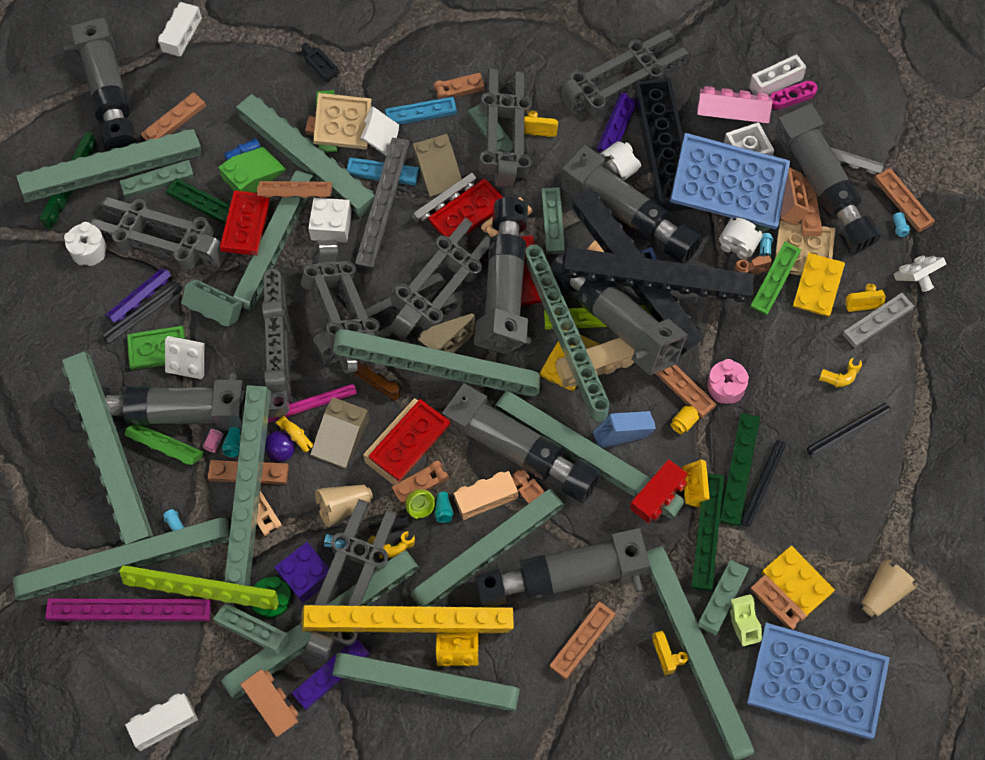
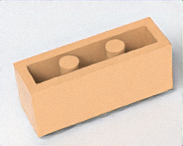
M509 471L496 473L490 479H481L475 485L461 487L454 493V500L463 520L518 499V490Z

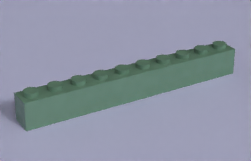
M251 94L236 106L239 117L304 172L314 175L316 182H332L331 194L340 200H350L352 212L360 219L371 210L375 197L373 191L363 187L357 178L351 177L349 172L345 168L339 167L333 158H328L321 148H316L309 138H304L297 128H292L285 118H280L273 108H268L262 99L256 98Z
M194 129L183 130L173 135L168 134L161 138L149 139L146 142L133 143L127 147L114 148L111 151L95 153L85 158L79 157L73 161L60 162L54 166L42 167L31 172L26 171L16 176L26 203L201 156V147Z
M84 351L63 359L64 366L62 370L65 377H68L70 381L68 388L70 393L75 396L76 402L74 405L77 412L81 413L83 419L81 426L88 434L89 439H87L89 448L94 451L95 457L93 460L95 466L100 468L102 474L100 481L103 487L107 489L108 494H106L109 505L113 506L114 521L120 526V539L127 545L151 538L153 534L91 356Z
M247 385L225 573V582L250 586L271 391L264 386Z

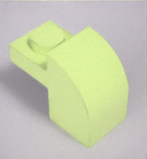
M752 595L731 599V620L742 646L761 642L762 630L755 616Z

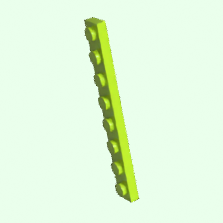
M122 565L119 571L123 584L128 586L214 599L244 606H255L262 609L276 610L279 604L275 590Z

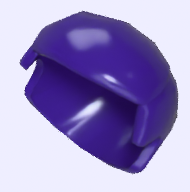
M275 431L267 436L265 450L271 460L283 462L292 457L295 452V445L288 433L285 431Z

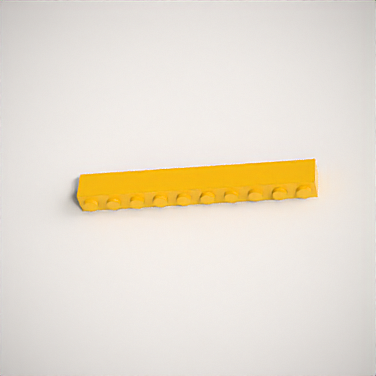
M304 605L302 609V631L509 633L513 629V608Z

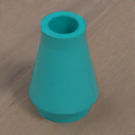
M237 427L229 428L222 445L223 454L228 457H236L239 454L240 429Z
M439 492L437 493L434 517L440 523L450 522L454 512L448 493Z

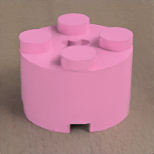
M731 359L717 363L709 374L707 383L709 395L715 401L722 404L738 402L744 396L749 379L744 367Z

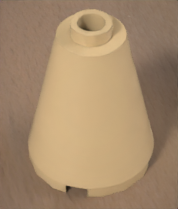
M365 485L329 487L315 490L316 503L320 505L321 510H319V513L326 527L334 526L352 515L358 499L367 501L370 504V499L373 498L371 489Z
M884 559L881 562L861 603L864 606L862 610L870 617L873 615L878 617L912 592L918 585L917 583H912L914 579L897 564L894 567L889 565L891 561L888 559Z

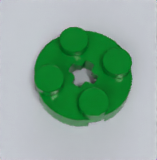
M275 576L264 578L253 586L275 590L279 602L276 610L252 606L258 615L273 619L280 617L288 610L292 595L288 585L280 580V578Z

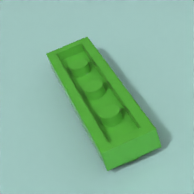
M787 242L783 243L750 308L766 316L768 315L802 249Z
M131 425L126 428L125 436L130 437L133 441L141 442L148 445L151 449H157L167 456L182 460L185 464L193 465L202 459L203 451L144 425Z

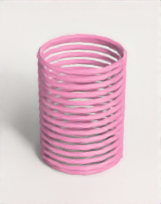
M211 429L203 448L210 452H216L217 446L220 445L224 436L223 433Z

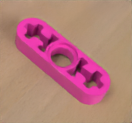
M805 81L773 92L770 95L772 109L779 110L814 98L818 88L816 83ZM796 93L798 97L791 98L788 94Z

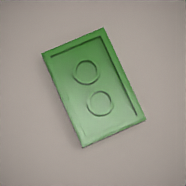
M177 326L127 334L130 370L165 365V339L167 336L185 339L184 327Z

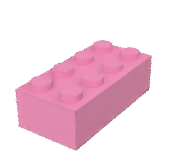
M704 86V89H700L697 115L769 123L772 99L767 93L751 95L749 91L740 90L739 93H734L732 89L722 88V91H717L714 87Z

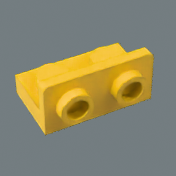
M698 460L682 466L683 470L688 473L686 479L688 483L684 488L685 503L694 507H700L702 501L709 499L707 466L704 460Z
M437 633V666H477L478 633Z

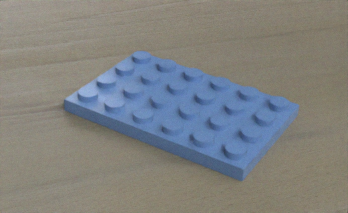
M685 133L670 202L734 219L742 218L753 224L777 229L790 160Z
M766 623L747 704L873 740L890 657Z

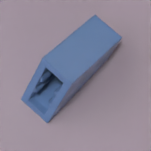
M650 411L609 414L607 419L593 431L597 445L603 449L647 438L656 427Z

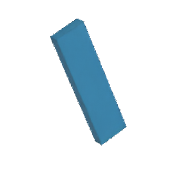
M454 97L388 108L385 109L387 117L401 125L456 115L457 110Z
M349 158L346 170L352 177L380 180L385 162ZM404 165L399 183L416 186L420 171L419 167Z

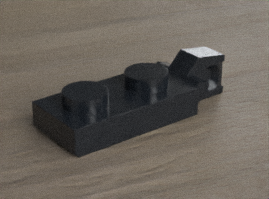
M307 42L301 45L302 53L304 54L303 58L325 82H328L340 73L339 68L319 48L312 49Z

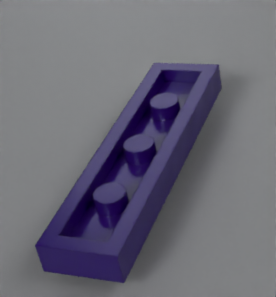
M626 93L619 95L596 149L600 153L614 143L621 141L636 105Z
M161 268L105 314L108 320L115 323L124 319L125 313L130 309L134 310L137 308L143 298L150 297L154 293V289L168 282V278L171 276L169 271Z
M358 639L352 646H345L338 652L364 658L370 655ZM336 655L292 693L305 710L310 708L342 679L332 675Z

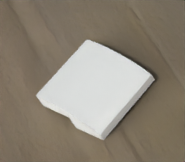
M371 107L364 121L367 125L360 139L387 156L392 137L397 138L399 124L376 108Z

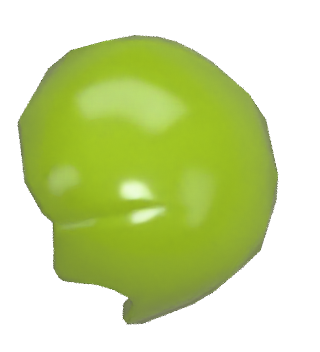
M415 489L408 494L405 500L406 510L415 519L424 518L432 513L435 507V498L425 489Z

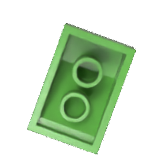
M264 147L233 156L218 167L222 179L233 191L253 193L257 192L260 181H272L286 171Z

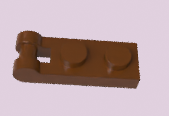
M357 361V371L353 372L354 375L389 399L396 401L400 398L397 383L387 382V379L382 374L374 373L367 364H361Z

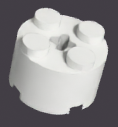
M616 142L599 154L605 158L604 168L623 181L636 173L641 167V163L635 158L629 143Z
M731 218L719 237V241L722 244L721 249L728 253L732 251L740 259L747 260L748 257L752 256L762 239V232H757L755 230L756 226L745 219L736 218V220H733Z
M83 222L73 227L64 236L66 248L77 264L93 266L104 259L107 244L96 226L89 222Z

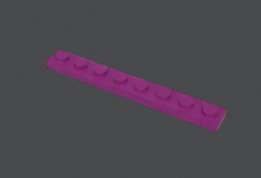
M48 599L45 619L47 621H210L212 601L210 599Z

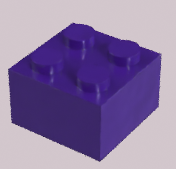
M308 542L275 566L278 575L302 604L321 590L329 571L328 566Z

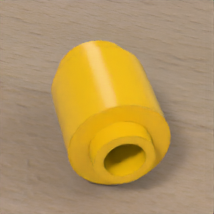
M684 406L672 419L671 427L673 430L681 435L684 432H688L699 419L698 411L692 406Z

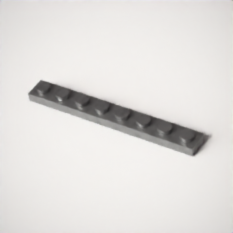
M394 137L391 139L355 262L356 267L370 270L375 268L409 149V140Z

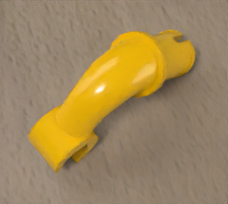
M853 358L850 359L847 365L848 372L845 375L841 373L835 374L823 369L819 381L832 384L835 388L850 385L855 380L856 374L860 371L862 362L860 360L858 366H853Z
M282 416L275 422L281 428V431H287L291 436V440H295L303 452L309 451L308 447H313V443L306 437L304 430L290 422L285 416Z
M407 531L402 534L401 542L398 545L391 546L385 544L383 549L386 550L388 559L394 558L407 548L414 546L415 536L409 541L405 540L409 536ZM372 535L367 543L373 544L376 537Z

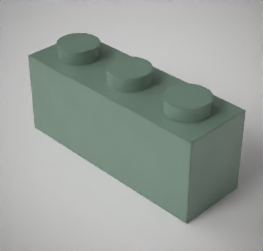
M196 279L186 283L181 304L187 306L192 311L202 313L206 318L218 321L223 326H230L238 322L243 302Z

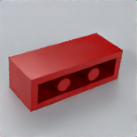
M668 459L633 499L630 510L648 524L653 519L656 521L663 512L661 509L673 502L675 499L674 494L678 490L681 492L688 483L686 481L688 473Z

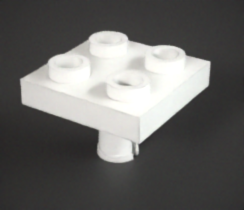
M919 256L914 259L912 264L901 266L899 271L893 275L897 281L918 280L922 292H926L934 288L928 274L946 265L944 257Z
M167 336L165 339V372L202 379L204 377V343Z

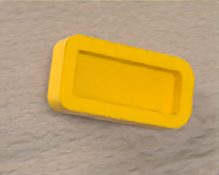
M530 111L528 116L524 117V134L549 137L557 135V120L539 118L536 111Z
M867 284L865 292L849 294L846 297L845 305L849 312L878 309L884 305L886 296L883 290L877 291L874 284Z
M663 631L655 632L652 635V640L665 675L674 673L676 666L686 664L688 661L687 653L679 652L678 655H671Z

